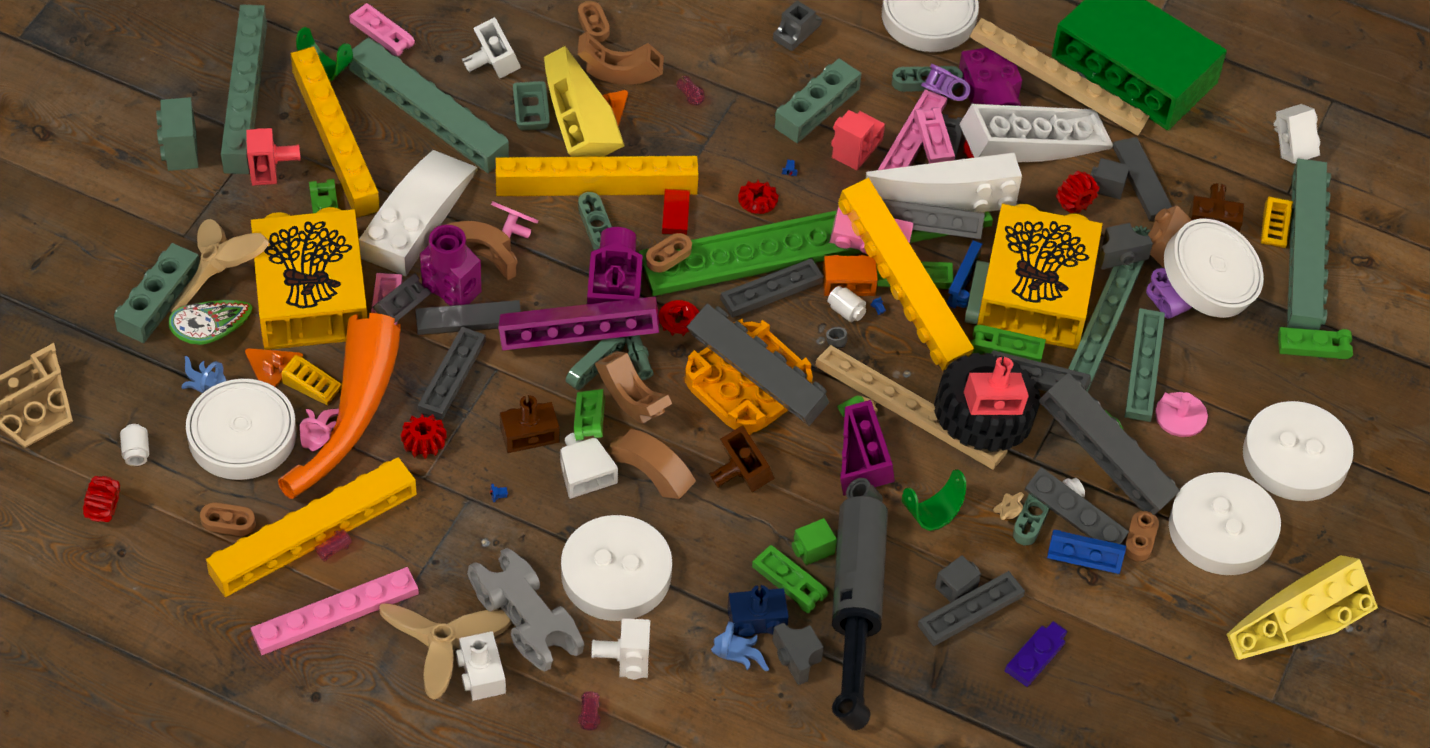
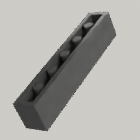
M707 303L687 326L692 336L810 426L830 403L825 395L827 390L816 381L812 384L806 380L807 375L797 366H794L793 369L788 366L786 358L779 352L771 353L767 350L766 347L768 345L761 338L749 336L747 328L740 322L732 323L728 320L729 315L719 306L714 309Z
M1069 372L1039 399V402L1142 511H1148L1155 515L1180 492L1175 482L1159 469L1154 459L1142 451L1136 440L1125 433L1117 420L1110 417L1101 407L1099 401L1091 397L1083 388L1081 382Z

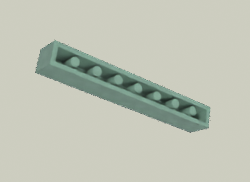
M240 5L221 149L223 171L226 174H249L250 171L247 156L246 130L255 129L267 31L265 5Z
M368 37L352 49L353 61L348 66L351 72L485 172L490 173L496 168V158L509 157V141L503 134L497 133L487 122L478 119L468 108L462 107L450 95L439 90L433 82L427 81L415 69L409 68L399 57L390 54L380 43H376Z
M1297 158L1292 173L1291 201H1293L1290 224L1287 328L1319 330L1321 324L1325 325L1327 320V309H1323V304H1326L1328 289H1324V284L1326 285L1328 279V269H1324V265L1327 264L1329 250L1325 249V245L1328 244L1329 230H1325V226H1328L1330 211H1326L1330 201V192H1327L1326 188L1329 187L1331 173H1327V162Z

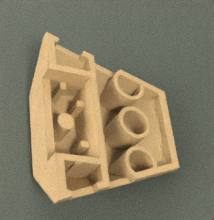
M54 343L30 355L28 361L0 375V429L24 448L73 422Z

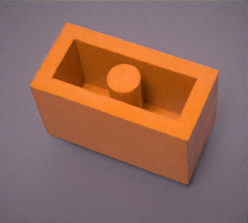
M865 255L824 256V296H829L837 286L846 287L857 296L876 295L878 279L876 261L873 257Z

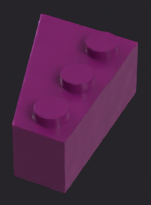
M868 400L846 406L842 472L840 477L843 496L846 495L849 484L858 478L867 479L874 487L895 482L893 464L872 401Z

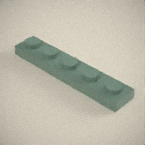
M1139 308L1125 418L1151 422L1165 317L1164 312Z

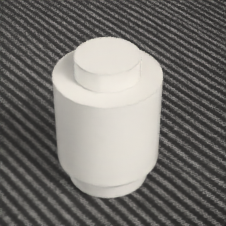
M837 286L832 290L827 299L831 309L849 322L859 321L866 313V302L846 287Z
M139 424L127 425L120 432L122 458L125 459L127 465H143L147 462V457L149 456L148 431Z

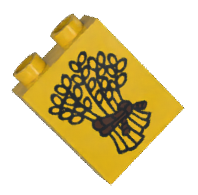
M1002 204L977 325L1046 339L1045 343L1077 349L1086 320L1103 223L1089 221L1080 214L1063 216L1042 212L1028 204H1018L1016 206Z
M327 207L316 213L292 216L278 212L269 214L263 219L251 220L252 233H261L269 241L267 248L254 258L264 350L346 342L348 319L358 314V319H367L355 209L340 210L335 207Z

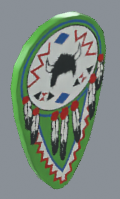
M218 300L183 306L174 310L170 315L169 328L182 341L190 344H208L223 338L243 325L252 312V305L237 300Z

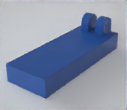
M972 241L948 293L951 294L947 301L949 307L956 309L957 306L961 308L968 306L970 294L965 289L975 270L977 260L980 259L982 243Z
M1053 530L1047 558L1120 574L1126 545Z

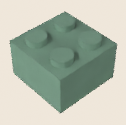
M191 97L160 100L161 110H156L157 124L162 125L157 130L158 144H163V146H160L161 160L167 162L168 171L198 168L197 132Z

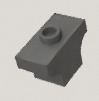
M796 0L782 13L781 23L773 33V40L792 52L821 26L822 18L816 15V11Z
M1130 223L1108 227L1105 230L1098 264L1101 269L1148 260L1153 243L1149 236L1137 234L1132 229Z
M785 623L774 626L772 641L777 648V655L783 666L787 665L798 685L807 682L810 667L821 662L823 646L811 625L798 630L789 628Z

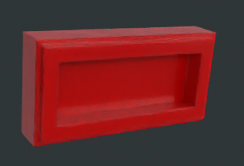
M665 189L662 234L681 233L687 235L690 190Z

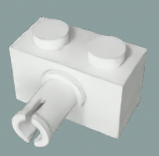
M495 17L473 28L482 45V50L462 59L469 73L486 63H492L499 79L521 68Z
M1299 104L1277 111V119L1274 122L1276 128L1274 130L1279 135L1281 158L1295 164L1297 158L1308 160L1320 156V138L1317 134L1316 126L1318 118L1315 109Z
M622 618L621 639H618V641L592 640V658H617V661H620L619 677H627L629 679L648 678L650 620Z
M493 631L459 638L460 649L455 650L459 667L464 666L466 674H462L464 690H470L472 700L506 694V680Z

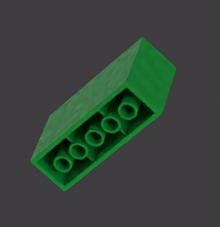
M1083 0L1058 23L1051 57L1069 69L1082 73L1087 80L1099 85L1114 96H1118L1124 102L1140 109L1143 113L1150 116L1148 119L1169 131L1218 83L1227 50L1147 0Z

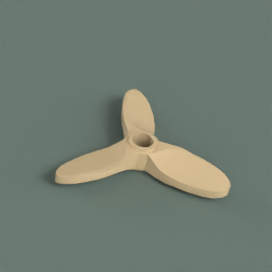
M211 219L205 220L200 225L197 234L198 248L202 253L197 272L175 300L170 312L172 313L174 310L186 306L205 281L212 275L222 272L225 268L238 266L261 254L269 244L268 239L261 233H250L227 240L224 230L216 221Z
M385 603L380 605V614L387 622L417 638L429 647L424 665V688L426 694L431 699L441 697L449 685L453 671V651L460 648L459 638L493 631L494 637H496L511 625V620L502 609H496L491 612L488 610L479 611L459 617L448 624H440L394 604Z

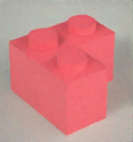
M848 110L843 117H839L833 126L835 135L831 143L833 147L832 158L857 171L882 142L885 124L861 111L856 114Z

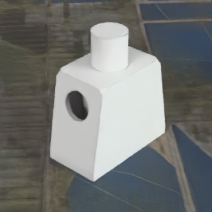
M574 433L566 436L565 443L567 446L560 450V463L570 499L618 483V467L598 439L590 438L584 441H576Z

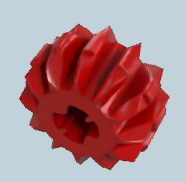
M1076 171L1074 175L1069 174L1068 178L1063 180V184L1057 188L1056 198L1064 210L1069 213L1078 214L1082 209L1086 210L1090 204H1093L1092 201L1098 197L1099 186L1090 174H1087L1085 171Z
M421 413L420 418L411 415L410 422H404L401 433V441L406 452L412 451L414 458L422 454L425 460L428 454L431 453L436 456L438 450L444 449L447 432L442 420H436L433 414L428 418L423 413Z
M94 476L91 479L84 498L83 514L85 518L95 522H109L112 519L121 491L119 481L107 476Z

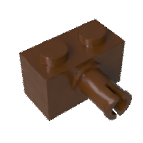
M1219 183L1212 184L1210 187V198L1193 197L1188 216L1191 220H1217L1231 226L1240 233L1243 223L1244 203L1226 201V186L1224 184L1220 185V191H1218Z
M528 395V402H526L525 396L521 398V408H512L500 412V429L507 453L560 443V427L552 402L537 403V399L534 396Z
M743 425L720 439L730 462L709 473L717 488L736 476H742L751 492H754L775 479L769 464Z

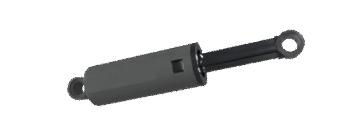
M858 478L849 484L846 491L848 499L840 505L832 627L835 631L845 636L841 694L834 700L832 712L851 730L862 729L870 720L871 713L865 705L864 698L867 637L873 636L881 630L888 509L883 503L882 495L865 478Z

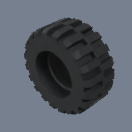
M972 353L969 357L964 355L947 366V369L943 372L935 397L934 412L943 430H948V435L953 439H959L960 443L965 446H974L976 450L988 449V452H996L998 449L1004 451L1012 448V446L1015 447L1029 436L1040 406L1039 399L1041 396L1035 380L1031 379L1030 373L1026 369L1022 370L1020 364L1013 361V368L1010 373L1022 374L1029 395L1023 414L971 415L964 395L969 373H993L996 360L999 357H995L991 353H985L984 355Z

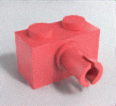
M272 128L246 130L247 156L252 186L277 184L276 164L279 161H301L299 144L277 146L274 144Z
M1002 357L997 358L993 373H969L964 395L971 415L1023 414L1029 395L1022 374L1010 373L1013 368L1012 360L1004 357L1001 365Z

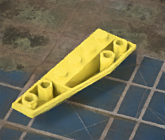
M566 46L545 56V70L550 95L568 154L571 157H604L624 147L625 145L613 109Z
M1340 555L1292 583L1256 608L1227 633L1235 658L1240 660L1334 634L1377 609L1376 601L1360 559Z

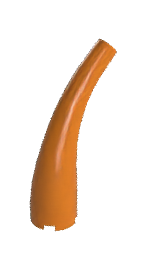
M369 313V318L358 319V314L348 319L341 397L335 427L331 432L330 439L305 466L298 464L279 478L278 485L288 498L294 499L327 475L350 452L369 425L388 386L396 361L401 324L395 325V318L384 314Z

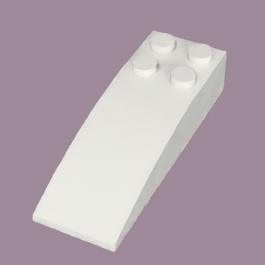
M971 104L959 124L974 158L1015 153L1017 162H1040L1108 150L1113 147L1098 113L1093 109Z
M432 150L394 189L359 238L361 259L407 276L420 257V253L428 245L431 231L442 224L477 172V167Z
M1015 153L869 171L866 172V179H870L882 200L984 213L1001 210L1002 204L1016 206L1022 174Z

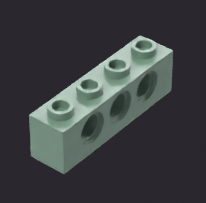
M840 58L832 65H827L818 77L812 78L804 89L797 91L792 96L790 101L785 105L779 106L775 112V129L794 142L799 143L860 89L861 72Z
M174 243L166 251H163L152 269L146 271L140 284L131 290L129 298L125 303L116 309L114 319L117 332L145 343L197 272L200 263L199 254Z

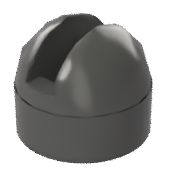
M833 327L826 333L829 346L832 345L838 349L845 347L847 344V331L844 328Z

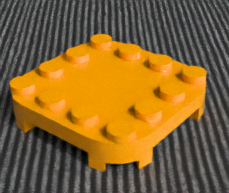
M743 319L738 320L747 328L749 336L761 338L768 345L766 347L767 350L771 353L779 352L786 358L788 366L792 369L794 366L800 368L807 375L805 379L812 383L811 363L806 357L801 360L770 332V324L761 320V323L743 322ZM708 347L699 353L694 350L688 356L685 368V383L687 387L733 430L743 425L749 435H751L753 432L767 427L788 411Z

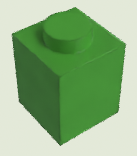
M823 518L796 529L792 549L798 558H802L805 565H809L835 554L837 538Z

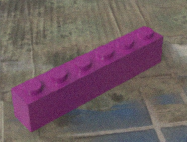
M656 297L500 314L498 327L503 351L659 333V315Z

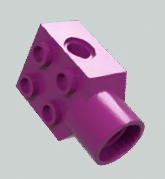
M989 48L961 52L959 69L963 74L962 79L970 86L968 97L971 104L1022 106L1019 100L1022 78L1016 64Z
M454 225L436 227L429 235V245L420 253L422 286L424 288L427 287L431 293L441 297L450 306L470 304L482 292L480 259L466 246V236L462 229Z
M610 227L601 232L600 249L592 251L590 257L587 304L640 298L643 255L635 252L637 236L632 230L624 227Z

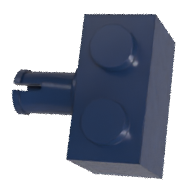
M757 585L753 587L752 591L729 593L727 608L729 622L734 623L733 635L749 637L753 634H773L774 626L782 623L788 626L789 616L784 588L768 589L766 586L761 585V589L758 590Z

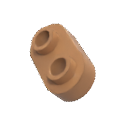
M586 1L580 4L578 7V19L584 33L587 32L598 42L607 40L610 34V26L602 7L594 1Z
M677 233L656 244L647 251V267L654 272H664L683 261L691 254V239L685 234Z
M210 503L204 506L200 512L202 526L211 532L245 536L250 534L256 526L253 511L246 507Z
M1148 511L1135 513L1131 520L1125 543V553L1134 561L1148 559L1154 546L1159 521L1155 515Z

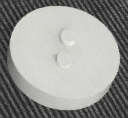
M883 0L882 21L889 34L907 47L926 52L946 51L968 40L976 26L979 4L978 0Z
M1213 219L1192 220L1185 224L1166 245L1164 265L1168 279L1179 296L1194 309L1213 317H1232L1245 310L1259 296L1264 281L1260 259L1249 241L1231 226Z
M234 379L209 388L195 400L186 419V434L192 456L206 471L226 479H252L273 471L288 458L296 442L295 414L290 401L279 389L259 380Z
M1288 401L1266 407L1254 417L1244 440L1243 458L1251 476L1269 492L1289 500L1313 501L1332 494L1342 485L1353 460V444L1344 425L1328 411L1309 403Z
M1224 472L1207 473L1187 482L1180 489V492L1177 493L1169 516L1170 535L1178 551L1193 565L1220 575L1244 574L1264 564L1275 548L1281 529L1280 514L1271 496L1250 479Z
M610 515L593 519L573 532L562 551L561 578L564 590L574 605L593 617L609 621H622V618H638L658 606L669 590L672 575L670 548L664 537L654 527L637 518Z

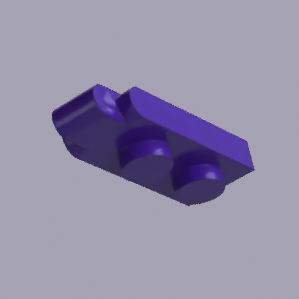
M1054 621L1047 628L1042 625L1006 665L1005 672L1028 687L1062 649L1066 642L1063 638L1067 634V630Z

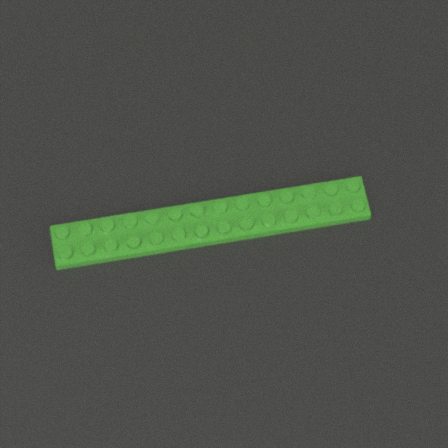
M836 210L691 240L692 251L690 256L664 272H654L647 267L646 254L649 249L640 250L639 254L643 255L642 268L652 296L778 271L811 258L816 263L824 261V256H850L862 252L854 248H840L833 243H829ZM989 211L984 212L983 228L990 227L993 223L992 216ZM912 230L910 243L947 236L948 234Z

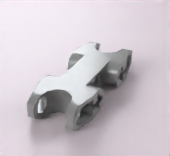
M506 548L500 551L499 562L504 572H491L476 562L469 565L467 574L479 601L490 612L500 607L516 626L511 630L513 643L520 653L538 669L544 672L551 669L553 658L548 646H560L574 656L583 653L585 644L573 618L561 606L550 611L535 592L540 588L537 574L528 562L513 550Z

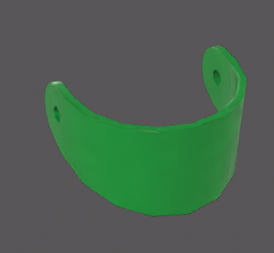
M302 27L296 37L297 51L315 47L329 81H333L353 61V51L350 44L343 43L339 47L337 62H335L319 49L309 28Z
M959 469L953 470L944 487L931 498L921 503H918L917 494L912 488H905L901 502L923 529L929 531L938 530L949 524L963 505L966 494L965 476Z

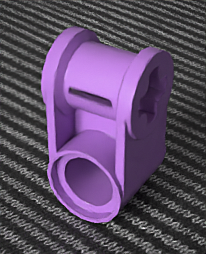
M931 63V71L926 81L922 82V87L956 101H962L968 97L970 86L965 80ZM956 83H961L964 87V92L956 97L952 93V87Z
M1159 268L1154 270L1151 275L1152 282L1148 284L1146 289L1148 297L1155 303L1160 312L1165 313V318L1167 319L1190 310L1192 306L1186 303L1175 291L1169 279H1167L1166 270Z

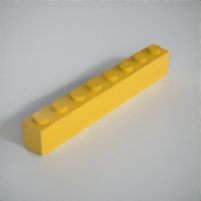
M315 47L291 53L294 77L351 209H355L356 218L378 212L380 210L378 190Z
M697 156L496 158V196H580L585 192H594L598 195H664L665 189L690 190V195L697 194L698 190Z
M867 178L842 190L838 202L841 212L849 217L854 233L860 236L865 243L866 253L876 261L879 274L883 279H887L891 286L890 290L893 297L903 305L906 318L914 323L920 341L926 343L930 349V356L936 365L939 364L942 371H944L951 362L964 355L969 357L974 347L870 179Z
M399 457L392 461L384 462L379 468L358 476L347 485L335 488L330 494L320 499L312 500L307 506L296 512L293 511L286 514L279 521L263 526L258 532L248 537L240 538L235 544L224 550L214 552L206 559L208 573L224 597H227L417 495L416 480Z

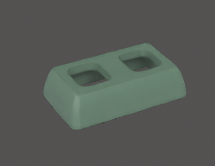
M544 81L514 83L513 94L518 128L521 131L546 129L550 122L546 83ZM525 97H537L539 104L536 106H524L522 99ZM537 115L540 117V121L524 122L525 116Z

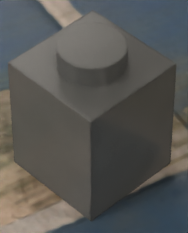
M1101 158L1098 167L1093 166L1091 176L1099 186L1097 193L1121 199L1130 165Z
M961 555L938 572L935 588L950 602H953L978 588L981 573L973 562H969Z

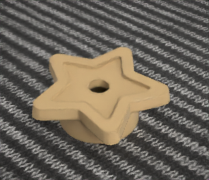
M1019 492L1012 496L1006 493L1002 502L994 507L993 511L1000 513L1001 520L1015 518L1023 509V504L1020 501L1024 494Z

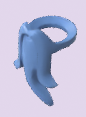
M185 356V372L191 381L183 383L182 389L192 388L204 393L209 388L225 382L226 378L223 374L222 363L214 361L205 368L203 361L199 365V373L192 369L189 357Z
M728 622L725 632L714 639L715 646L712 647L711 651L720 658L742 663L747 670L750 668V661L748 659L757 661L764 671H769L760 651L752 648L757 642V635L751 639L733 635L734 623Z

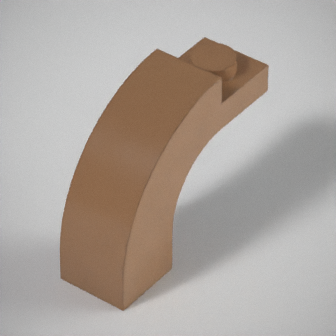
M587 32L579 36L578 55L587 62L586 72L600 80L613 84H640L663 74L664 56L649 43L633 51L616 52L601 45Z
M459 221L446 224L462 229L466 236V246L475 255L486 257L492 261L507 280L516 276L517 258L511 251V239L504 232L492 225L477 221Z
M615 351L595 363L601 379L614 400L635 421L643 424L665 412L664 409L672 404L668 394L654 392L643 383L628 353Z
M630 429L625 436L614 438L606 449V452L614 462L628 463L643 471L652 480L662 497L680 499L696 482L684 462L669 447L642 431Z

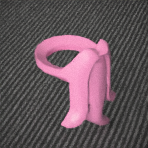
M306 409L309 418L303 419L300 423V439L303 448H309L310 451L314 452L330 439L331 430L335 427L336 421L330 422L328 425L326 423L329 418L338 415L339 409L325 410L317 419H315L313 411Z

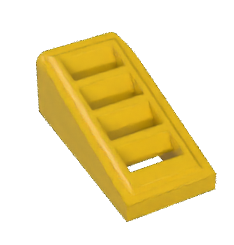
M1268 196L1263 213L1262 244L1286 248L1293 201ZM1271 211L1283 213V216L1272 214ZM1270 219L1280 220L1283 223L1272 222ZM1269 226L1281 228L1282 232L1269 229ZM1268 234L1281 236V240L1269 238Z
M295 355L282 371L283 384L327 406L342 388L340 382L298 355ZM306 375L309 376L306 381H303ZM316 380L319 381L315 387H312ZM325 385L329 386L324 394L320 392Z

